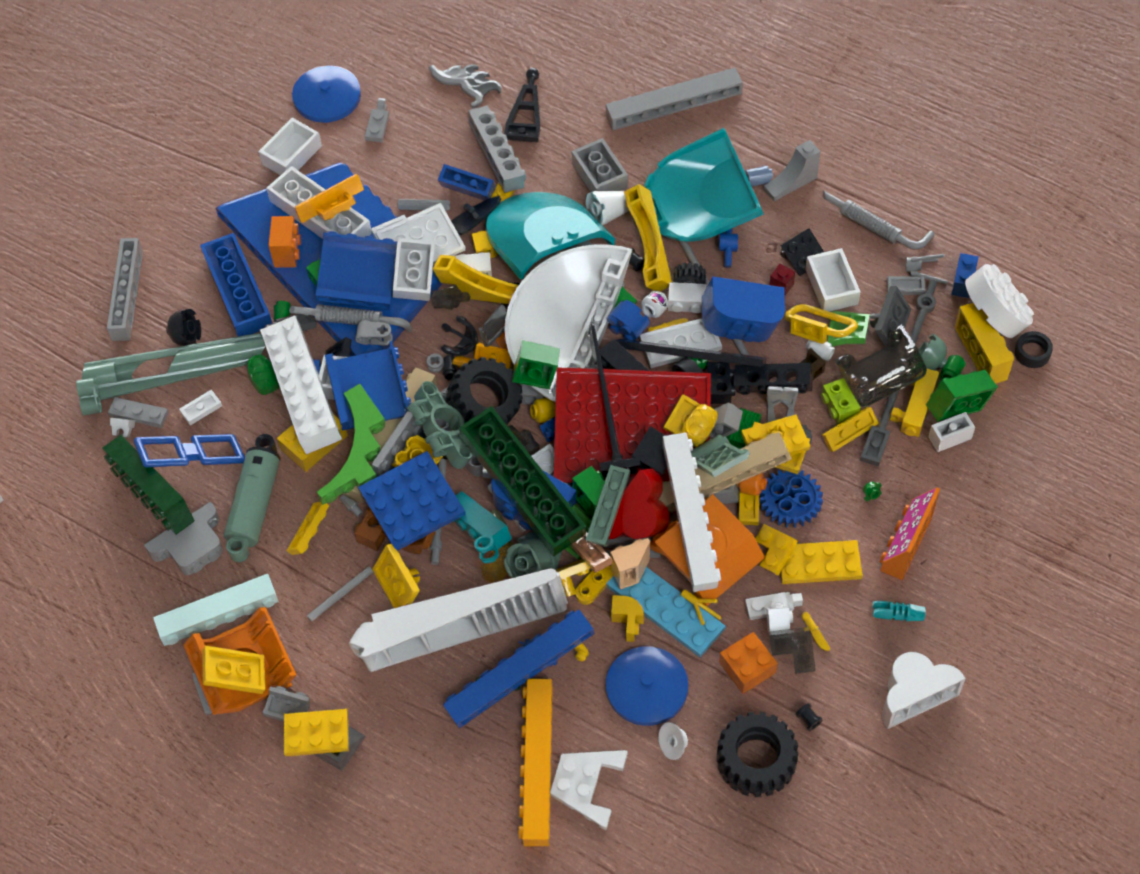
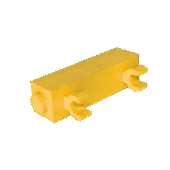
M921 367L918 375L905 371L902 383L908 386L914 385V389L906 412L893 407L890 420L893 422H902L900 432L908 436L919 437L928 411L926 403L935 390L940 372Z

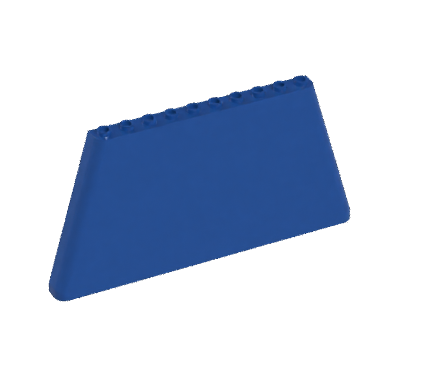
M341 162L305 174V176L325 190L354 175L349 167ZM362 183L364 190L352 196L356 204L351 206V208L370 221L371 228L397 218L390 207L385 206L379 196L374 195L366 184ZM267 189L226 202L216 208L218 217L303 307L316 309L317 304L330 305L331 307L338 306L349 309L382 311V316L402 318L410 323L428 302L424 300L394 298L393 284L390 310L315 301L317 287L309 279L306 267L312 262L321 259L323 244L321 237L295 220V223L299 225V234H301L302 239L301 245H298L300 260H297L296 267L275 268L269 249L272 216L290 215L270 202ZM433 268L430 298L443 284L439 281ZM317 321L336 342L345 337L352 340L350 357L389 349L390 344L387 346L363 345L356 342L358 325ZM389 324L393 336L392 342L394 343L405 329Z

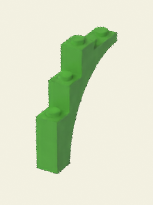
M361 384L344 392L345 403L352 414L355 426L353 447L341 471L330 483L317 491L318 499L322 505L335 501L337 496L343 493H349L354 489V486L358 488L376 478V473L368 462L375 460L381 448L372 434H378L384 429L385 419Z

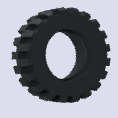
M480 357L478 360L472 359L468 363H464L451 379L446 394V400L450 401L447 405L452 406L462 415L464 424L488 409V407L480 405L473 398L470 385L475 383L484 384L496 393L499 407L494 408V410L506 425L509 424L519 411L523 400L521 395L523 392L522 386L512 382L514 371L511 368L507 369L505 367L506 364L503 362L497 363L496 359L493 358L486 360L485 357Z
M754 711L747 712L746 717L741 714L736 716L735 722L731 720L727 723L726 729H723L720 734L717 746L719 773L723 774V780L726 784L732 783L731 788L736 792L738 789L742 790V795L749 796V793H753L755 797H761L762 793H766V796L773 795L775 789L778 792L784 789V785L789 784L792 780V775L795 773L798 761V742L794 740L795 734L792 729L787 730L788 724L784 721H777V716L772 714L771 717H768L766 712H760V715H754ZM760 740L774 748L777 753V760L767 768L755 769L745 765L739 759L737 751L747 741Z

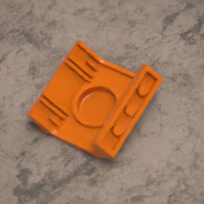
M712 494L709 498H704L705 505L702 507L703 512L708 514L709 524H706L707 530L712 533L713 543L710 544L711 549L716 551L717 562L714 563L715 568L720 570L721 581H718V587L715 589L697 591L694 594L697 598L717 599L765 558L753 534ZM677 519L670 523L663 532L653 537V540L650 541V549L667 557L691 583L679 521ZM703 603V604H704L705 606H708V605H710L711 603Z
M259 607L248 621L209 639H202L200 633L192 634L183 644L213 715L239 712L268 698L270 687L276 688V686H281L286 689L292 687L291 681L297 676L266 607ZM204 646L264 655L265 691L263 694L203 685L202 650Z

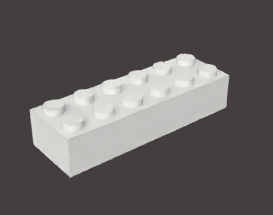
M292 166L266 188L270 202L288 215L294 216V219L298 222L300 220L295 206L325 191L324 188ZM352 208L336 214L334 218L329 220H323L317 215L301 223L322 239L323 232L328 233L329 231H334L341 235L355 234L357 237H365L372 234L370 221Z

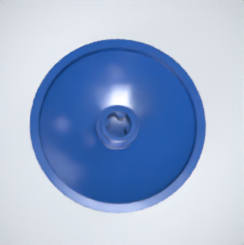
M321 66L307 71L296 81L292 91V98L296 110L303 117L314 122L328 123L338 121L351 114L360 102L361 90L357 78L350 71L338 66Z
M651 646L633 648L621 654L611 665L606 678L607 698L614 711L628 722L642 726L662 724L678 714L685 704L688 695L687 673L681 662L666 650Z

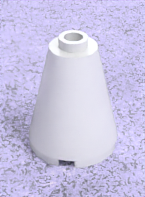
M592 191L587 194L586 209H590L591 214L602 225L630 211L627 207L624 191Z

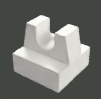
M111 418L112 435H119V430L122 429L124 431L123 437H130L132 428L135 427V420Z

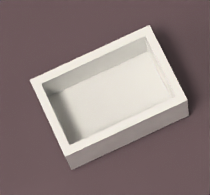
M291 118L258 152L263 166L282 175L291 166L299 170L322 147L319 132Z
M842 248L807 257L805 270L821 309L833 311L858 305L860 289Z

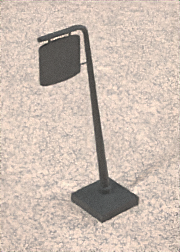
M584 241L579 244L570 246L566 248V250L594 244L590 243L589 241ZM502 304L484 323V330L481 327L479 328L485 347L490 346L505 331L504 324L507 313Z

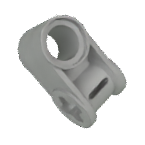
M359 321L355 340L363 345L387 346L390 344L389 341L393 340L391 327L385 322Z

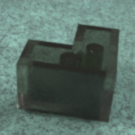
M810 627L769 631L772 656L792 654L795 674L816 671Z

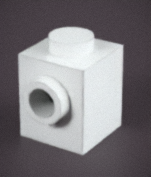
M772 603L771 607H766L768 632L770 634L790 633V623H793L792 611H789L787 606H783V603Z

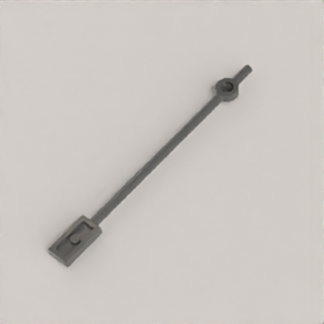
M930 280L926 294L920 295L917 299L916 307L919 310V314L879 426L871 427L860 461L879 466L891 432L885 429L905 371L911 359L926 313L932 312L935 308L936 300L933 297L937 285L935 280Z

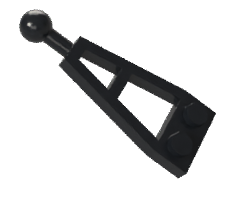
M529 68L527 70L528 84H523L506 121L504 134L507 136V140L539 142L541 131L537 85L534 84L540 74L536 68ZM527 93L533 94L534 102L524 101ZM519 110H534L535 124L514 123Z

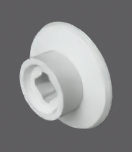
M670 722L663 724L660 728L658 739L664 755L671 760L679 759L688 744L686 733Z

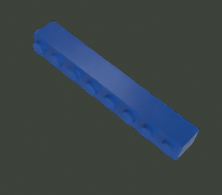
M580 609L576 612L574 610L569 612L563 621L552 624L543 635H536L526 647L521 646L516 649L513 656L499 661L497 667L493 670L483 672L480 675V679L466 684L463 687V691L457 695L455 693L449 696L443 705L459 728L463 727L527 682V679L533 678L594 635L593 627Z

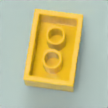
M334 415L342 440L309 454H306L303 450L293 425L277 437L280 450L307 472L348 436L347 430L342 431L340 420Z

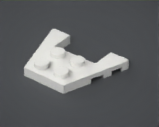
M628 751L561 754L550 796L572 810L578 811L589 821L592 820L598 824L600 828L607 830L611 809L592 805V798L601 767L604 766L623 771Z

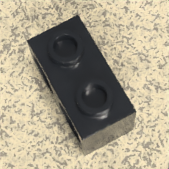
M707 362L706 373H711L710 404H726L728 402L731 404L732 396H735V387L731 385V380H734V369H730V363Z

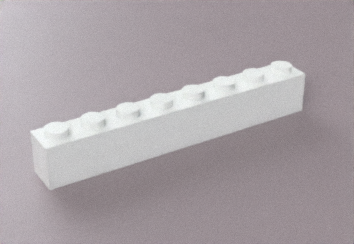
M687 432L663 436L662 445L693 592L715 589L718 587V581H721V574L719 568H715L714 562H717L716 551L711 549L710 543H713L711 531H708L706 524H709L707 512H703L702 506L705 505L704 495L699 493L698 487H701L699 475H696L694 470L697 469L696 458L691 456V451H693L692 440L688 439Z

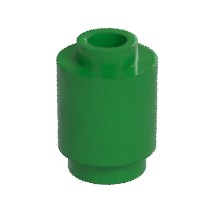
M950 355L941 370V378L949 379L960 375L966 366L964 359L959 355Z

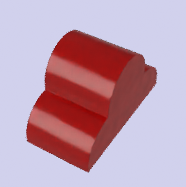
M654 469L639 470L625 489L608 540L626 536L633 539L654 537L667 528L669 524V511L660 500L663 492V482L660 475Z

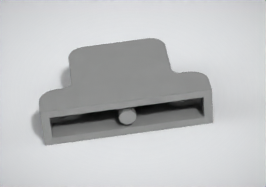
M209 502L192 513L195 522L177 535L171 529L169 531L166 530L144 544L151 559L160 562L166 558H171L184 575L197 573L208 563L216 561L223 553V547L218 536L212 530L219 523V516L214 505Z

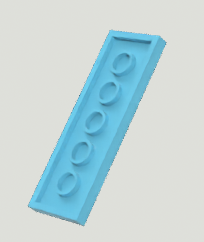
M647 567L638 584L620 590L614 576L606 583L607 588L616 595L628 596L637 600L643 608L644 616L698 657H701L726 629L723 623L699 607L705 622L704 625H701L694 605L683 598L680 591Z

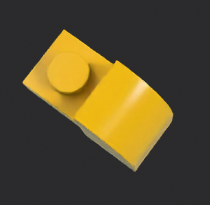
M613 595L611 622L627 623L626 642H634L635 635H639V624H644V611L641 604L634 598Z

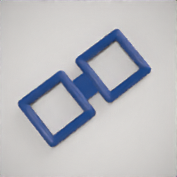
M234 434L193 435L191 437L192 443L183 444L178 436L136 437L134 439L135 447L144 467L187 466L189 461L200 460L202 465L242 464L245 459ZM230 442L236 456L207 457L201 443ZM174 444L179 458L149 459L144 445Z

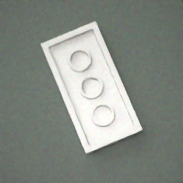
M702 318L643 333L639 336L640 341L713 351L722 350L719 337L713 335L705 328ZM645 352L650 368L670 364L685 358L682 356Z

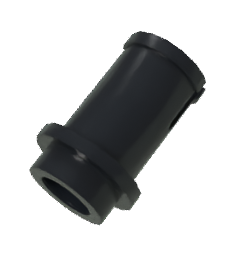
M446 355L443 358L444 370L442 374L448 380H451L457 372L455 364H452L453 359H455L453 355Z

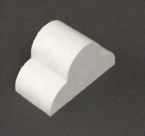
M908 652L900 655L894 662L888 682L889 693L882 714L886 728L889 729L959 696L965 681L964 675L951 665L940 664L934 666L925 655L917 652Z

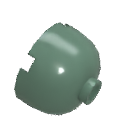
M935 334L929 336L931 340L928 343L923 342L913 357L916 361L911 362V364L918 369L924 367L935 370L937 367L942 368L947 362L945 358L947 346Z

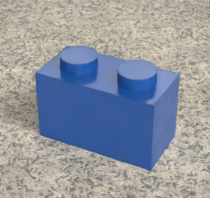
M960 253L951 295L970 298L965 281L976 272L979 256Z

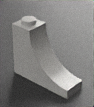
M811 140L796 147L789 164L775 179L764 185V191L773 201H776L817 179L821 151Z

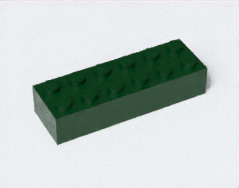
M119 435L102 447L106 454L104 456L105 461L110 466L112 465L110 468L111 472L115 477H121L120 480L126 488H131L130 491L135 498H141L140 501L146 509L150 508L152 515L157 520H162L161 523L167 531L171 529L177 535L195 522L183 497L153 467L143 466L138 451L122 435Z

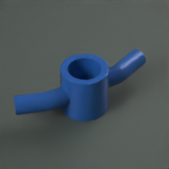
M732 229L725 231V233H720L719 251H725L724 267L731 268L732 252H737L738 234H732Z

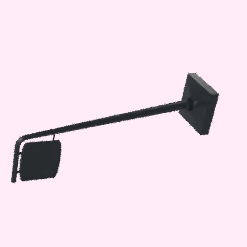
M590 322L588 335H590L593 363L598 366L612 450L611 460L600 463L598 471L606 478L610 465L630 470V474H637L640 467L639 458H623L619 451L595 326L593 322Z

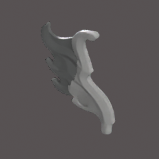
M434 65L429 67L432 77L438 82L446 85H459L462 87L463 92L472 96L475 99V102L471 103L473 109L483 102V97L488 92L497 90L500 94L502 91L501 85L498 82L484 78L490 77L489 73L474 71L479 69L477 65H467L463 69H461L460 65L444 71L437 70Z

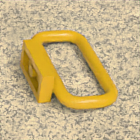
M806 304L796 305L784 315L786 321L791 323V334L821 344L827 341V335L842 338L850 335L858 328V323L852 318ZM808 312L849 326L844 330H836L827 327L828 324L796 315V313Z

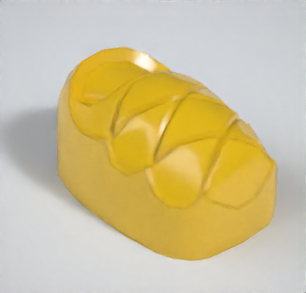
M706 404L699 405L689 415L681 432H687V437L692 440V444H703L710 436L717 422V411Z

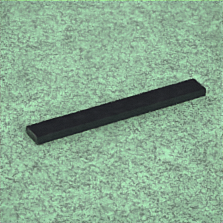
M620 338L616 340L625 349L749 366L762 367L766 364L767 359L766 357Z

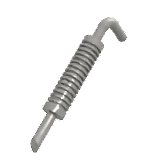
M823 190L824 199L841 208L840 213L847 216V218L859 223L875 234L877 233V235H880V237L887 241L889 240L892 244L898 241L910 249L917 250L925 247L935 236L933 231H929L920 241L909 240L902 236V230L898 227L896 228L893 224L881 219L851 200L843 202Z
M317 304L316 309L291 306L289 309L290 313L315 316L316 321L358 325L359 321L367 320L400 326L407 332H411L413 329L407 320L382 316V311L349 309L338 306L331 307L330 305Z

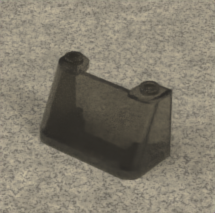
M903 325L892 329L888 334L890 345L858 362L850 354L835 359L841 374L860 406H870L926 375V365Z

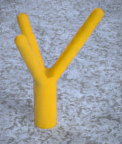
M686 589L683 590L681 596L694 605L701 625H704L705 622L699 607L718 620H721L720 615L703 604L717 603V599L697 598Z

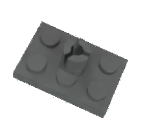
M890 286L880 313H872L870 319H875V321H870L871 327L875 328L876 334L889 353H897L911 312L910 306L897 286Z

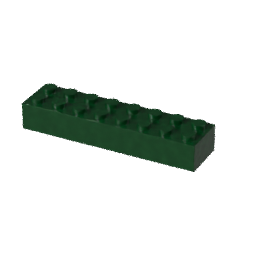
M492 406L459 427L461 439L553 557L586 535L585 523Z

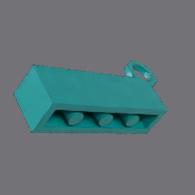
M461 491L456 497L464 508L466 515L453 522L462 531L466 530L473 540L476 539L474 546L480 552L479 557L483 563H492L499 557L498 549L512 539L507 525ZM495 551L494 556L491 558L483 557L486 552Z

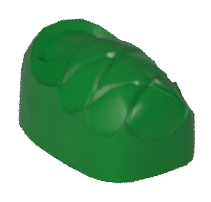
M260 354L249 358L247 362L248 376L258 393L267 395L278 390L280 385L272 363L264 355Z

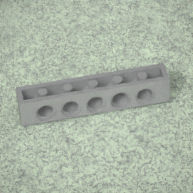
M488 105L468 110L469 125L504 193L524 188L526 173L524 169L521 170L519 159L515 158L512 146L508 145L507 136L502 133L500 123L496 122L494 112H491Z
M139 238L120 239L107 330L112 341H130L143 256V249Z

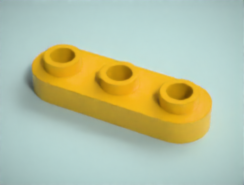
M607 566L596 573L592 571L576 588V599L579 603L584 605L591 604L607 587L606 583L614 576L611 566ZM597 576H599V577H601L602 579L596 580L595 578H596ZM584 590L589 591L588 594H583L582 592Z

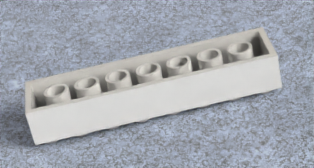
M292 316L261 329L260 331L293 426L305 453L309 454L342 440L297 318Z

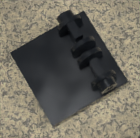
M810 228L780 245L782 248L781 256L789 259L799 276L806 273L808 256L824 253Z

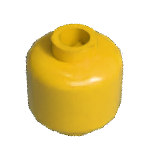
M548 398L536 399L530 406L531 418L535 419L537 423H545L555 417V402Z

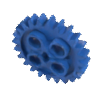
M779 469L777 476L771 473V479L766 477L767 487L759 495V504H762V511L766 510V517L772 515L771 522L777 519L779 526L782 522H785L786 528H788L790 523L796 528L797 523L804 526L805 520L811 523L812 517H817V512L821 511L820 505L823 503V499H821L823 492L820 491L821 486L816 485V479L810 480L811 474L804 476V470L799 474L788 471L782 473ZM801 501H805V502H807L808 504H802V503H800V502H801Z

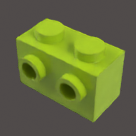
M844 378L823 385L822 394H820L823 404H827L829 414L832 419H835L837 424L842 423L860 411L861 407Z

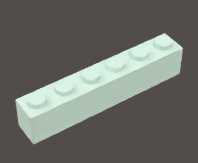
M265 574L153 617L159 636L164 646L176 644L184 638H190L192 634L212 630L223 623L233 622L241 616L251 615L259 607L269 608L279 601L269 575Z

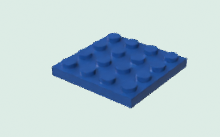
M428 451L358 487L388 540L397 551L466 515L464 508Z

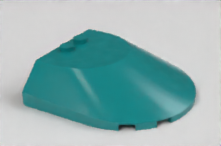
M725 128L666 156L657 164L658 168L654 173L649 174L644 184L645 188L651 191L660 233L673 240L684 242L705 240L764 215Z
M530 192L509 197L500 202L495 210L489 214L486 223V233L490 244L520 280L524 279L525 273L535 262L559 250L594 238H603L609 245H615V237L583 205L571 198L554 193Z

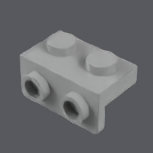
M276 686V688L270 687L263 716L284 722V714L308 712L311 705L310 698L302 692H288L286 688Z

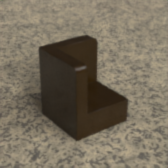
M812 348L807 350V357L800 363H811L814 380L824 373L826 361Z

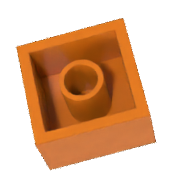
M272 216L269 249L274 267H296L297 260H300L298 245H301L302 242L301 234H299V225L295 223L294 216Z
M754 632L720 652L719 657L720 665L742 694L777 672V661Z

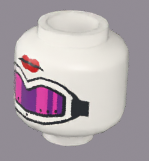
M651 291L641 302L643 313L652 318L660 317L668 308L666 295L659 291Z

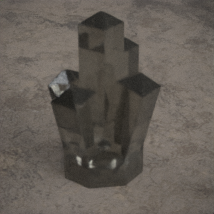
M457 285L432 291L434 308L452 310L453 308H458L460 302H469L471 298L468 292H461Z
M513 425L508 426L531 456L539 451L540 445L534 440L530 430L524 429L520 433Z

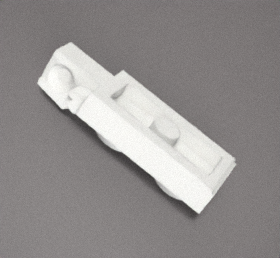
M782 592L745 599L749 620L766 618V607H771L772 603H783V606H787L789 611H792L794 607L802 606L803 598L801 593L790 595V592Z

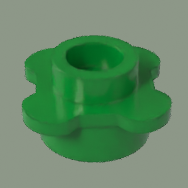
M880 482L867 483L863 487L864 500L868 502L871 499L878 498L882 494L880 490L882 484Z

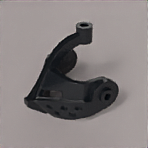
M457 315L456 321L466 326L465 334L451 328L447 323L442 324V329L445 332H452L463 339L455 347L444 344L440 349L446 354L464 356L476 348V345L479 343L478 334L467 318Z

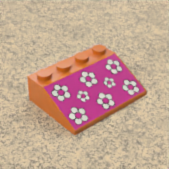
M936 487L913 498L910 505L906 504L902 513L904 518L902 521L899 520L894 530L897 533L895 537L891 536L888 541L887 547H889L887 553L883 552L879 563H882L881 572L903 581L933 517L940 488Z

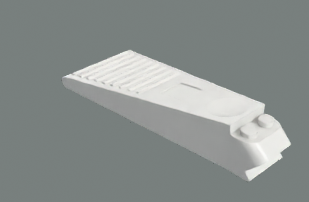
M546 569L371 614L373 622L361 624L355 631L349 645L354 654L363 659L368 670L374 672L390 665L564 612L568 601L559 573L554 569Z

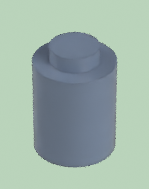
M767 165L745 170L752 187L767 184L773 179L772 169L768 168Z

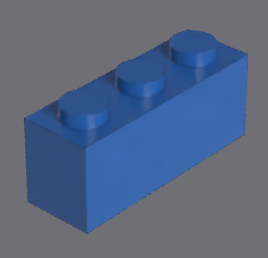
M446 164L443 165L438 178L442 187L484 201L492 197L496 188V184L492 179Z

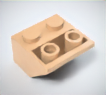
M649 538L636 540L625 547L619 546L611 551L613 562L611 570L620 590L640 582L650 560Z

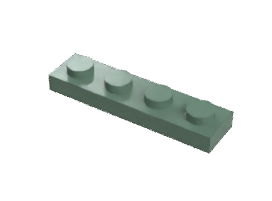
M610 465L586 537L587 542L606 547L628 482L630 470Z

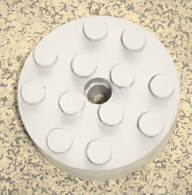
M985 264L966 279V289L978 310L983 309L988 316L986 320L1002 335L1013 338L1032 324L1034 313L1026 304L1028 299L1023 293H1019L1011 283L1009 275L1005 272L1002 274L996 265Z

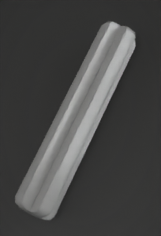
M399 199L398 209L426 210L441 203L443 208L448 211L450 210V201Z

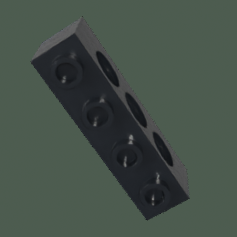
M811 363L765 364L762 367L735 365L734 387L736 392L742 395L756 392L767 394L769 386L798 388V393L800 394L812 391L813 369ZM791 377H796L794 381H788ZM753 378H759L756 382H751ZM771 378H777L776 381L769 382Z

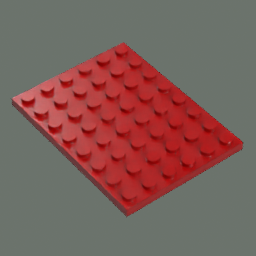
M557 367L553 477L565 484H573L572 478L590 466L595 471H598L600 463L610 461L612 450L598 369ZM603 369L619 451L623 458H632L633 453L650 426L666 436L673 435L663 429L683 394L699 404L710 406L711 373ZM668 469L665 470L661 477L662 482L670 481ZM636 474L629 475L626 486L631 483Z

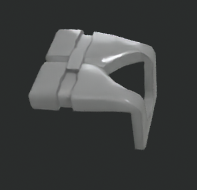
M775 386L767 388V422L777 420L775 418L774 406L781 402L788 407L786 417L794 415L798 388Z

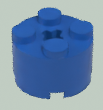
M621 300L607 317V321L611 325L609 329L614 334L618 335L620 333L624 339L637 340L650 325V320L646 315L643 317L640 314L642 310L628 300L624 302Z

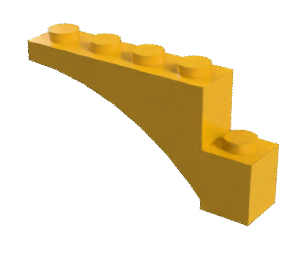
M440 255L433 267L441 283L457 285L464 299L509 304L519 286L473 269L458 260L456 256Z

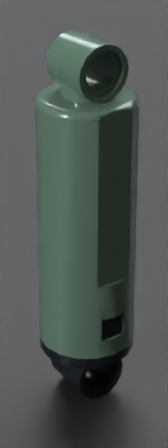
M269 434L259 435L255 440L256 447H250L246 452L227 519L224 538L227 541V551L234 562L245 561L249 556L248 548L256 546L260 538L281 460L277 453L274 439Z

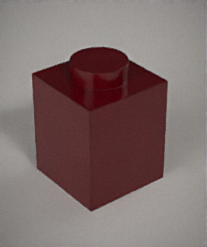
M779 264L770 275L769 285L784 287V294L786 296L794 285L796 271Z

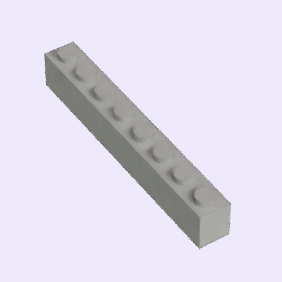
M736 68L727 69L606 104V117L612 130H617L742 94L743 82Z

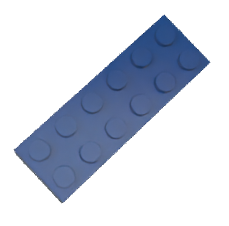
M231 233L201 244L200 247L237 336L260 332L261 329L266 328L265 325L272 324L268 308L235 234Z

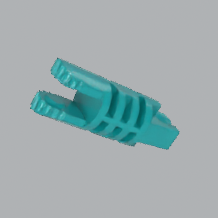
M874 601L872 603L874 618L887 620L894 618L896 621L905 620L907 622L924 621L926 610L923 606L910 603L905 605V603L899 602L893 604V602Z

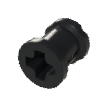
M630 248L632 253L629 264L633 266L635 271H639L644 267L645 258L640 257L634 248Z
M810 703L802 706L795 714L797 718H801L807 725L808 731L814 730L823 721L821 716L818 717L811 709L812 705Z

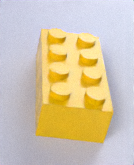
M974 303L960 306L954 328L977 370H986L996 384L1006 381L1011 371L1014 356L1006 347L1004 337L1000 336L999 332L986 320L988 316L983 309L978 310Z

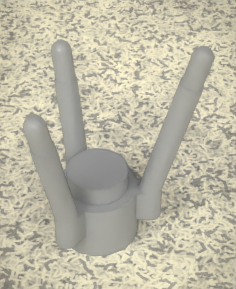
M944 254L906 258V272H911V276H924L928 280H935L943 284L948 283L946 280L917 272L921 270L922 263L938 261V258L945 257Z

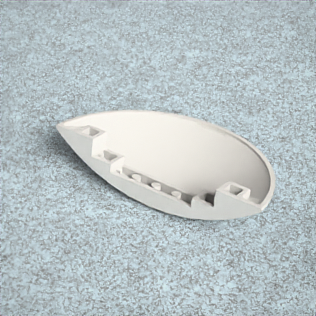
M615 245L581 246L558 253L534 268L522 280L514 292L505 318V339L513 364L515 365L522 340L560 348L558 367L589 368L593 361L590 335H588L590 322L594 323L599 346L609 324L607 317L616 305L632 249ZM556 373L550 390L531 386L544 397L556 402Z

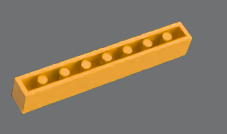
M527 679V686H523V699H527L526 706L522 707V718H526V725H522V738H525V745H521V758H525V765H521V778H524V785H520V798H524V805H520L519 817L523 818V826H519V839H523L524 846H549L552 679Z

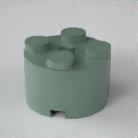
M528 538L512 545L507 550L508 553L504 561L506 571L512 578L546 570L552 566L550 552L539 538Z

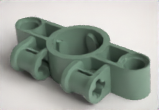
M425 381L414 395L415 401L407 407V410L412 413L417 426L423 425L424 433L427 436L425 442L432 448L433 456L436 458L446 455L453 467L463 469L473 456L472 451L460 437L459 427L464 424V419L455 408L446 404L434 383ZM439 418L446 421L452 431L448 432L440 428L435 419Z

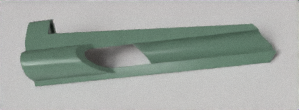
M257 333L84 363L82 380L76 381L82 415L102 413L101 400L247 365L249 358L257 354L261 355L266 346L262 334ZM175 356L167 373L136 379L132 378L134 370L143 362Z

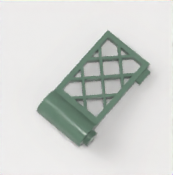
M720 434L691 451V456L696 458L697 468L713 477L746 460L748 455H750L748 450H740L729 443L726 436L722 437Z

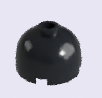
M192 309L176 311L170 316L167 323V334L174 343L180 346L197 344L196 339L200 340L201 323L199 319L196 320L194 316L196 312Z

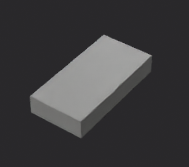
M887 276V291H889L890 286H897L902 295L925 294L924 276Z

